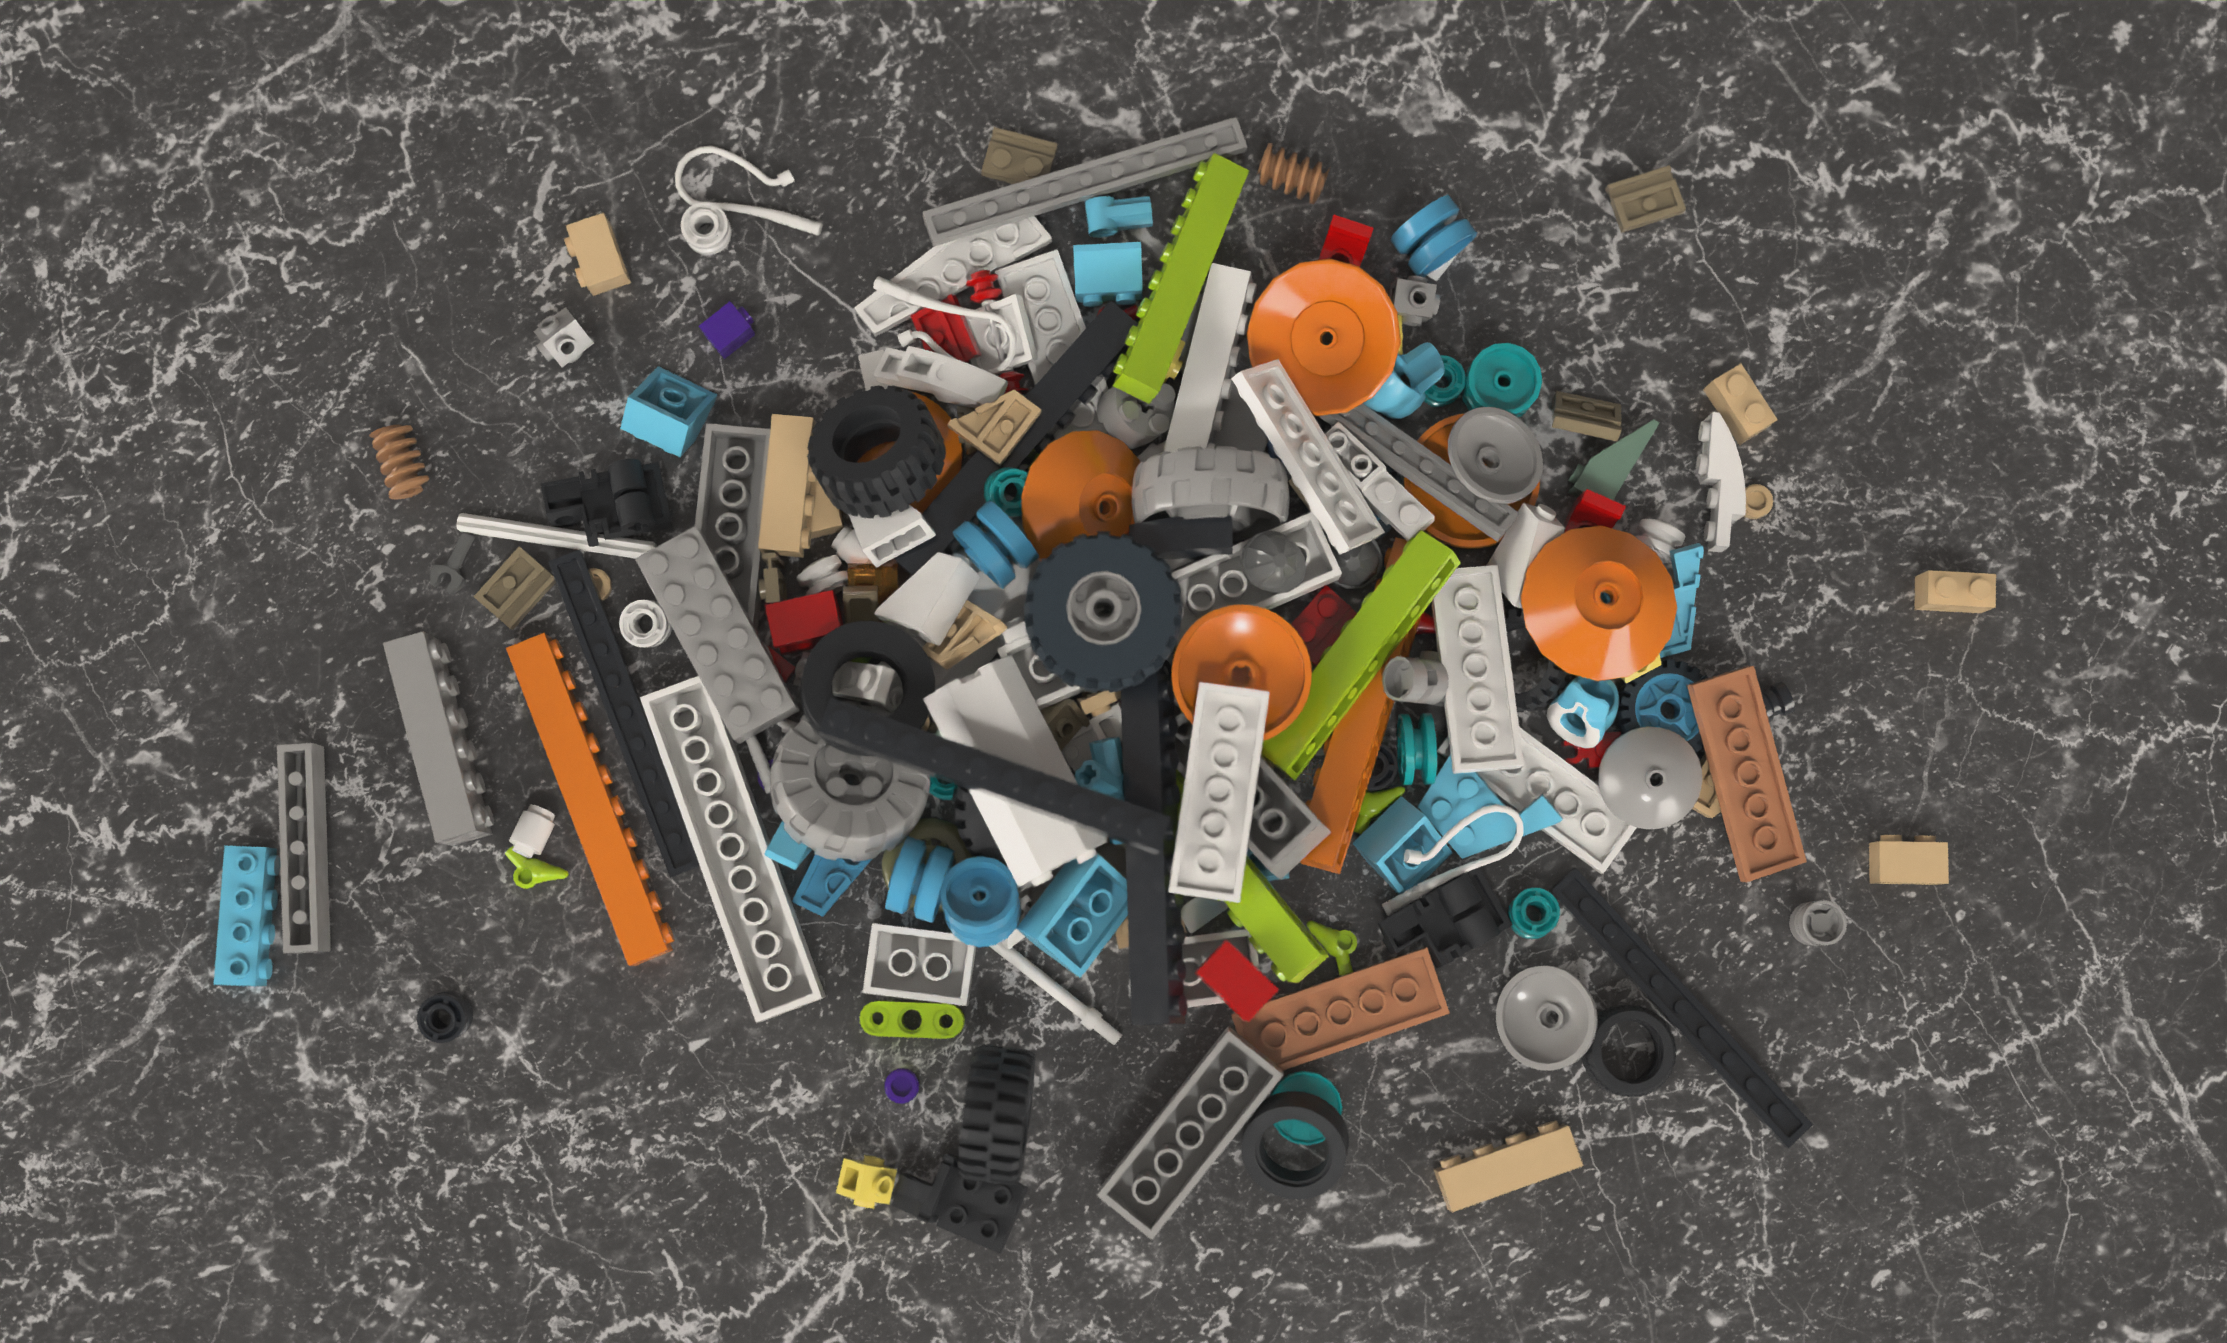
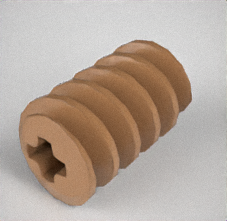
M1269 142L1257 174H1260V185H1265L1272 178V189L1277 190L1285 183V194L1289 195L1297 188V199L1301 200L1309 193V203L1314 204L1320 197L1330 168L1325 173H1322V162L1318 161L1311 169L1310 158L1307 156L1298 164L1296 152H1293L1288 159H1285V148L1283 147L1276 154H1272V143Z
M397 424L386 426L369 434L371 438H375L372 441V447L378 451L376 454L377 461L383 463L380 471L383 475L387 476L384 483L388 488H391L388 493L390 499L398 500L418 495L424 490L421 485L429 481V476H418L417 472L425 468V464L413 462L414 459L421 456V452L419 450H409V447L417 443V439L405 438V435L413 430L411 425L401 426Z

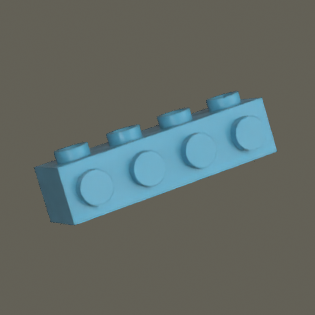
M250 846L224 847L214 985L267 986V979L271 978L273 963L269 959V949L275 939V926L271 924L272 910L276 909L278 903V893L274 889L275 876L280 871V857L277 855V849Z

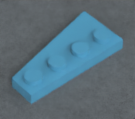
M815 854L792 902L824 917L872 859L852 862L851 859L837 858L834 861Z

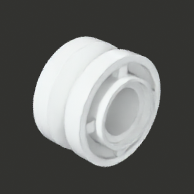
M699 202L690 206L683 214L681 231L687 243L694 251L703 255H712L722 251L728 245L731 238V226L725 213L719 206L710 202ZM705 223L714 224V228L710 233H698L701 225Z
M1641 519L1638 531L1642 535L1635 536L1654 550L1662 563H1671L1669 551L1674 550V547L1682 546L1686 537L1675 526L1656 519Z
M838 555L820 558L808 565L797 576L796 580L801 587H809L806 596L833 590L836 595L843 590V586H846L851 581V577L847 571H838L842 562Z
M634 601L625 607L620 616L619 626L621 634L627 642L637 647L659 646L668 639L672 631V626L657 601ZM646 614L653 621L652 629L648 633H644L639 625L640 619Z

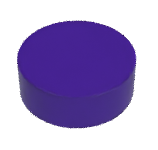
M905 1068L896 1069L891 1072L884 1084L885 1093L888 1098L899 1104L908 1103L913 1100L920 1088L917 1075Z

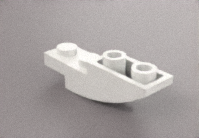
M908 346L906 351L886 347L873 374L878 383L931 393L939 401L971 408H977L987 402L992 403L998 400L1008 386L1006 380L976 366L939 353Z
M1712 412L1705 418V421H1701L1699 426L1698 440L1703 442L1702 454H1699L1697 457L1696 474H1700V484L1713 486V488H1709L1706 505L1707 508H1711L1710 521H1707L1705 524L1704 540L1708 541V551L1722 552L1730 545L1731 520L1738 521L1745 516L1746 493L1741 459L1735 441L1719 412Z
M1339 421L1325 433V436L1370 509L1386 525L1390 524L1400 535L1409 541L1411 538L1416 537L1420 530L1424 531L1435 521L1434 515L1386 471V466Z
M803 652L802 658L796 665L794 681L796 686L801 687L804 666L810 653ZM846 662L834 675L832 681L833 695L870 704H885L895 670L878 665Z

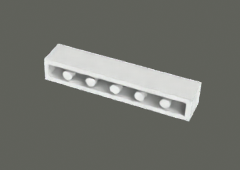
M1214 263L1211 264L1164 452L1172 453L1178 449L1189 447L1216 449V444L1212 443L1215 431L1220 432L1222 429L1225 412L1220 411L1223 398L1229 399L1233 380L1228 379L1231 366L1237 367L1240 358L1241 347H1236L1239 334L1245 335L1248 326L1249 315L1244 314L1247 303L1253 304L1257 284L1253 283L1251 271Z

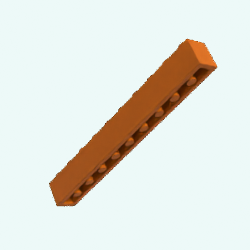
M1395 538L1393 547L1387 549L1384 558V567L1386 569L1390 565L1395 564L1403 554V548L1408 542L1407 540ZM1379 578V579L1377 580L1376 585H1375V589H1376V588L1378 587V585L1381 583V581H1382L1381 578ZM1421 616L1334 729L1332 736H1329L1325 741L1323 753L1326 756L1322 768H1317L1313 779L1315 790L1312 800L1308 799L1306 805L1331 833L1300 861L1301 864L1337 874L1341 872L1395 702L1384 691L1382 684L1383 672L1391 659L1395 657H1409Z
M542 633L507 647L506 650L628 966H637L673 951L670 943L675 941L669 924L667 922L662 923L658 913L659 910H662L660 899L655 890L650 892L646 879L650 878L648 868L644 860H638L633 847L637 846V840L631 827L625 828L621 818L625 814L623 804L618 795L613 797L609 784L613 783L611 773L606 764H600L597 752L601 751L595 734L593 732L588 733L584 721L589 719L583 703L581 701L576 702L572 692L573 689H576V684L569 670L564 671L560 661L564 657V653L557 639L552 640L549 635Z

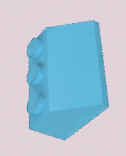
M1096 855L1080 864L1075 858L1065 863L1016 929L1039 949L1081 978L1128 916L1127 880L1100 855Z

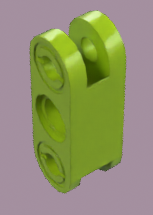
M875 1001L867 1004L862 1009L859 1017L860 1025L866 1033L884 1037L947 1039L958 1035L965 1024V1016L962 1010L954 1004ZM909 1010H916L922 1016V1023L915 1030L907 1028L904 1024V1015ZM876 1012H880L884 1018L880 1025L873 1021V1015ZM945 1014L950 1015L953 1019L951 1027L947 1028L941 1022Z

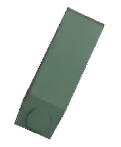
M1656 420L1650 421L1590 458L1584 466L1578 464L1568 479L1569 482L1573 483L1568 493L1578 498L1586 489H1589L1613 500L1658 427L1659 422Z

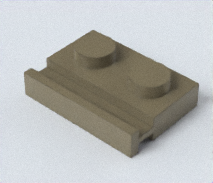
M994 127L981 174L982 176L1011 184L1049 174L1052 170L1058 144Z
M1670 165L1607 185L1605 190L1611 199L1610 204L1621 233L1685 212L1686 207L1676 180L1673 179L1671 174L1672 169Z
M1560 391L1555 392L1552 401L1553 428L1618 442L1622 428H1620V404Z
M519 546L473 597L506 624L507 627L514 630L556 581L547 569Z
M776 552L762 554V559L768 565V569H763L764 579H759L761 600L765 599L766 605L788 600L786 578L780 572V569L785 568V563Z

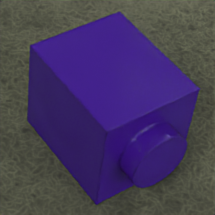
M730 301L699 325L704 336L723 359H726L755 336L750 326L754 323L752 317L742 306L736 309Z

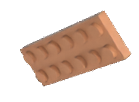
M1745 666L1688 684L1687 688L1740 881L1747 883L1806 863L1805 853L1754 666Z
M1423 947L1269 1000L1249 1022L1243 1021L1235 1012L1231 1013L1239 1035L1280 1068L1286 1070L1450 1014L1429 951L1427 947Z

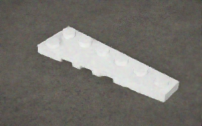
M1035 216L934 246L892 278L890 282L892 281L907 287V289H912L927 297L941 301L950 294L955 295L968 288L966 282L971 280V274L981 270H990L991 274H994L995 270L1007 267L1052 242V237ZM877 290L854 307V310L876 337L910 319V315L925 307L911 304L903 299H898L895 296Z

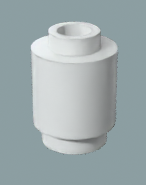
M845 526L836 536L831 547L837 551L836 555L861 574H864L867 570L872 573L877 567L862 551L855 530Z
M530 804L528 810L522 812L509 839V842L514 845L512 850L528 858H532L533 854L541 855L555 826L553 823L555 815L542 807Z

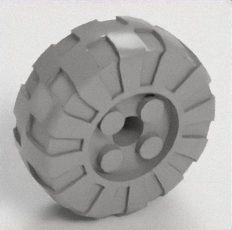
M1217 446L1216 449L1189 447L1178 449L1172 453L1162 452L1148 457L1146 461L1140 462L1134 472L1132 483L1135 523L1183 516L1184 519L1227 517V514H1229V516L1232 515V542L1248 540L1256 534L1276 528L1287 521L1289 486L1286 467L1278 458H1271L1268 453L1256 450H1238V447Z
M841 701L884 717L892 714L890 711L879 706L870 707L861 705V702ZM805 714L795 727H790L782 738L775 752L770 772L772 804L775 814L779 813L784 822V830L798 844L803 843L814 850V854L834 861L837 858L851 859L852 862L866 861L876 858L880 852L886 849L888 851L893 850L909 836L924 812L930 789V775L877 756H857L832 747L817 735L810 726Z

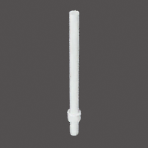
M1001 942L989 946L1081 1019L1080 1023L1088 1030L1094 1029L1114 1046L1122 1037L1119 1031L1101 1018L1103 1016L1102 1013L1093 1006L1091 1009L1088 1008L1013 947L1007 950Z

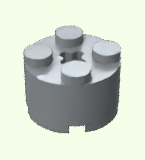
M1163 383L1160 392L1148 404L1115 387H1111L1099 400L1097 408L1099 423H1103L1108 435L1123 441L1129 449L1133 450L1145 446L1170 428L1175 409V391L1172 386Z

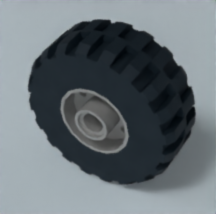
M1097 531V535L1086 536L1085 533L1075 536L1073 541L1065 545L1063 543L1059 544L1052 550L1051 555L1046 559L1043 558L1037 566L1033 578L1030 579L1024 604L1025 627L1030 645L1035 655L1043 662V666L1051 674L1054 673L1062 679L1063 683L1071 687L1075 685L1084 688L1087 692L1097 693V691L1113 693L1129 686H1137L1150 675H1154L1162 667L1176 644L1183 616V603H1181V591L1178 581L1174 580L1168 563L1154 554L1155 550L1146 543L1141 545L1133 541L1134 537L1126 534H1122L1121 537L1110 535V531ZM1099 607H1106L1112 612V615L1108 618H1100L1094 611Z

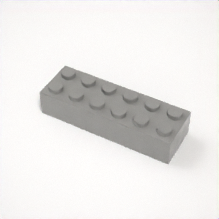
M706 423L695 526L704 534L758 633L761 609L759 579H764L763 569H765V561L762 559V553L758 549L770 429Z
M697 526L635 558L734 741L740 744L800 711L704 534Z
M423 631L384 642L385 654L435 843L455 846L492 835L490 826L494 825V817L491 808L488 805L485 806L482 793L486 791L482 775L475 771L473 760L477 759V754L471 740L467 741L464 728L468 727V720L464 709L458 707L456 695H459L460 691L455 676H450L447 663L451 662V656L446 643H441V640Z
M1175 698L1174 716L1178 724V730L1175 735V750L1179 757L1177 770L1186 777L1193 725L1185 717ZM1260 757L1248 848L1272 874L1281 880L1323 841L1331 831L1272 767Z
M1228 1026L1100 1186L1097 1196L1152 1240L1282 1078L1283 1069Z

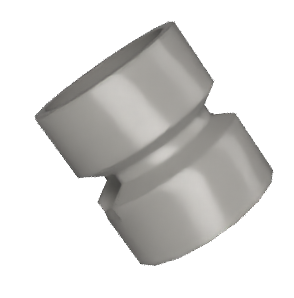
M1395 657L1389 661L1384 669L1382 684L1386 695L1393 701L1434 705L1445 696L1449 678L1444 665L1438 661Z
M1825 900L1801 903L1793 910L1790 915L1789 926L1792 935L1802 944L1824 946L1835 944L1843 937L1847 928V919L1841 907L1834 902Z

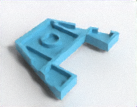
M1699 543L1669 551L1675 578V585L1673 587L1677 612L1671 638L1659 653L1660 658L1691 650L1696 607L1694 606L1695 595L1701 576L1698 574L1700 558H1703L1704 553L1703 546ZM1601 593V600L1604 603H1610V596L1607 593Z
M1450 754L1438 772L1435 783L1430 785L1418 804V808L1426 815L1440 834L1444 836L1458 822L1476 810L1495 804L1506 805L1478 772L1453 774ZM1543 794L1519 812L1523 821V836L1563 820L1561 814ZM1487 813L1465 826L1448 843L1463 859L1513 840L1517 832L1516 823L1513 817L1507 813Z

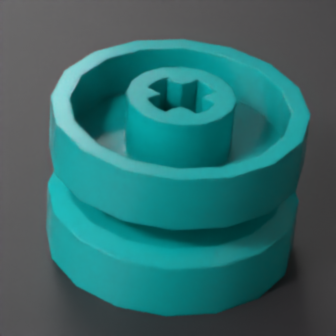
M1511 343L1493 344L1483 349L1465 372L1466 382L1462 390V398L1468 411L1480 407H1495L1505 410L1520 419L1539 396L1542 386L1541 368L1535 357L1523 347Z

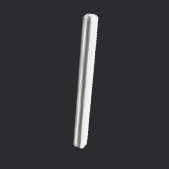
M460 513L457 519V530L460 532L576 550L581 549L583 551L637 558L657 547L654 542L624 537L605 540L604 534L598 533L599 546L589 547L585 531Z

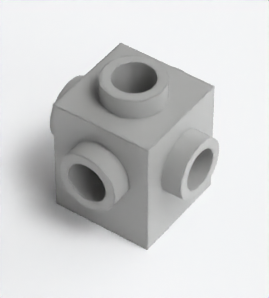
M1408 276V280L1397 278L1391 283L1389 298L1398 315L1402 316V324L1421 326L1422 322L1430 320L1433 314H1437L1440 295L1436 294V284L1427 283L1428 279L1421 276Z
M566 307L556 315L545 318L539 327L533 331L541 341L536 345L548 362L554 358L561 367L578 360L583 351L594 344Z

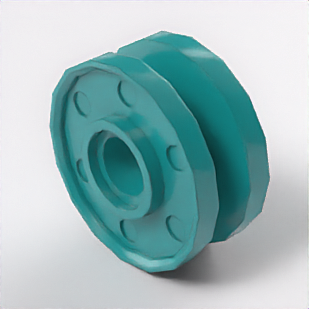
M1422 713L1419 718L1418 729H1413L1410 715L1399 714L1396 746L1400 782L1402 785H1412L1415 770H1420L1424 785L1434 784L1437 772V743L1433 716L1431 713Z
M1298 1071L1290 1073L1278 1081L1270 1094L1271 1096L1286 1091L1310 1093L1324 1099L1340 1115L1342 1114L1343 1107L1339 1092L1331 1081L1315 1072ZM1291 1119L1273 1124L1281 1136L1292 1143L1312 1145L1325 1140L1317 1128L1304 1121Z

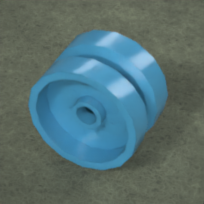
M1449 195L1440 197L1407 220L1390 239L1400 254L1414 252L1409 259L1408 265L1416 276L1424 277L1437 270L1460 253L1477 235V231L1467 219L1454 221L1460 209Z
M989 500L976 511L977 520L985 530V533L976 524L965 521L953 531V535L977 568L987 575L999 588L1004 589L1016 578L1015 570L1007 557L1018 567L1027 569L1039 558V555L1015 523L994 502Z
M907 836L891 874L885 909L904 914L909 909L914 895H916L914 906L915 918L933 923L941 904L940 889L944 877L952 868L955 850L937 845L932 850L927 864H924L927 852L925 841Z
M983 856L967 858L954 865L946 874L940 889L941 902L947 925L956 938L968 945L986 947L1004 941L1014 932L1021 917V906L1017 883L1007 866L996 859Z

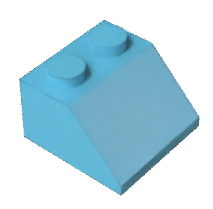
M1141 242L1073 245L1075 297L1077 303L1083 302V305L1087 307L1100 306L1103 304V301H1116V304L1130 305L1136 303V300L1142 299Z
M658 366L628 396L620 429L638 439H643L662 448L667 453L681 457L695 442L717 399V394Z
M1402 796L1352 843L1366 862L1398 895L1423 882L1452 854L1450 848L1445 844L1433 858L1421 861L1419 865L1404 862V852L1406 849L1421 851L1422 854H1425L1442 837L1426 815Z

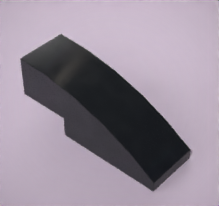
M1227 514V517L1184 519V516L1129 525V536L1134 537L1133 541L1141 545L1146 543L1155 550L1154 554L1160 559H1198V555H1233L1232 515L1229 516V514Z

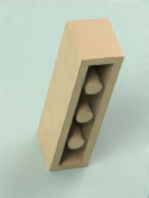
M772 414L758 549L762 554L776 552L778 556L803 558L804 548H810L811 528H807L808 515H813L815 507V496L810 495L811 481H817L807 458L809 438L814 436L812 430L816 424L813 417Z
M1557 1120L1547 1122L1537 1127L1538 1133L1526 1136L1525 1132L1516 1133L1506 1137V1144L1494 1148L1492 1143L1474 1148L1472 1150L1474 1155L1461 1159L1460 1155H1454L1441 1160V1167L1433 1170L1447 1209L1454 1212L1582 1167L1583 1163L1570 1127L1565 1124L1558 1125Z

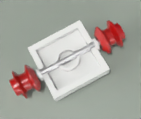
M990 270L975 272L971 274V280L966 282V286L974 287L975 293L970 296V300L982 304V307L975 310L993 312L1003 316L1012 326L1016 335V352L1012 363L1003 372L998 373L1000 374L998 377L1006 380L1008 383L1004 394L1015 390L1023 396V394L1028 392V389L1021 388L1019 381L1025 376L1013 369L1039 359L1022 295L1015 294L995 301L1002 293V289L994 288L993 284L999 276L991 274ZM965 316L982 355L971 359L972 365L983 370H990L999 366L1006 359L1010 349V338L1006 329L999 322L992 319Z

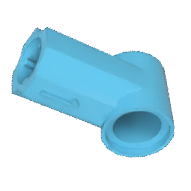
M1099 196L1090 198L1085 202L1088 232L1091 237H1108L1118 233V230L1153 227L1150 196L1115 200L1110 196Z

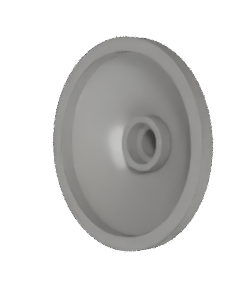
M1480 407L1465 413L1451 429L1448 438L1450 463L1459 480L1472 493L1490 502L1506 504L1525 498L1536 488L1543 470L1542 452L1532 431L1518 417L1499 408Z
M1640 727L1622 734L1607 748L1599 767V789L1606 806L1621 821L1637 828L1660 829L1680 821L1694 807L1702 787V768L1696 752L1680 735L1660 727ZM1654 773H1658L1661 777L1660 783L1656 786L1650 783V777Z
M1535 966L1515 975L1502 990L1496 1008V1025L1503 1045L1516 1060L1537 1070H1558L1577 1062L1590 1048L1597 1029V1010L1590 991L1574 974L1559 967ZM1552 1011L1558 1014L1557 1023H1553L1550 1019Z

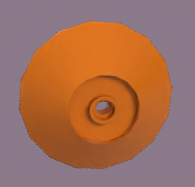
M1330 258L1298 263L1273 278L1256 300L1247 329L1251 366L1255 367L1279 359L1314 416L1347 413L1373 398L1392 374L1401 344L1398 312L1383 285L1359 266ZM1326 332H1330L1333 336V341L1329 345H1325L1322 341V337Z
M1099 430L1071 431L1049 443L1030 466L1021 495L1022 527L1027 539L1037 551L1040 562L1043 558L1046 559L1051 555L1052 550L1059 544L1063 543L1065 545L1073 541V537L1084 533L1086 536L1097 535V531H1110V535L1114 536L1129 535V525L1135 524L1132 509L1133 476L1135 469L1141 461L1123 441ZM1100 503H1102V505H1103V511H1102L1101 513H1100Z
M1604 526L1571 529L1545 544L1527 568L1521 594L1526 629L1542 655L1569 674L1596 681L1629 677L1654 662L1671 638L1677 612L1672 577L1657 553L1631 533ZM1601 593H1607L1610 596V603H1604L1601 600Z

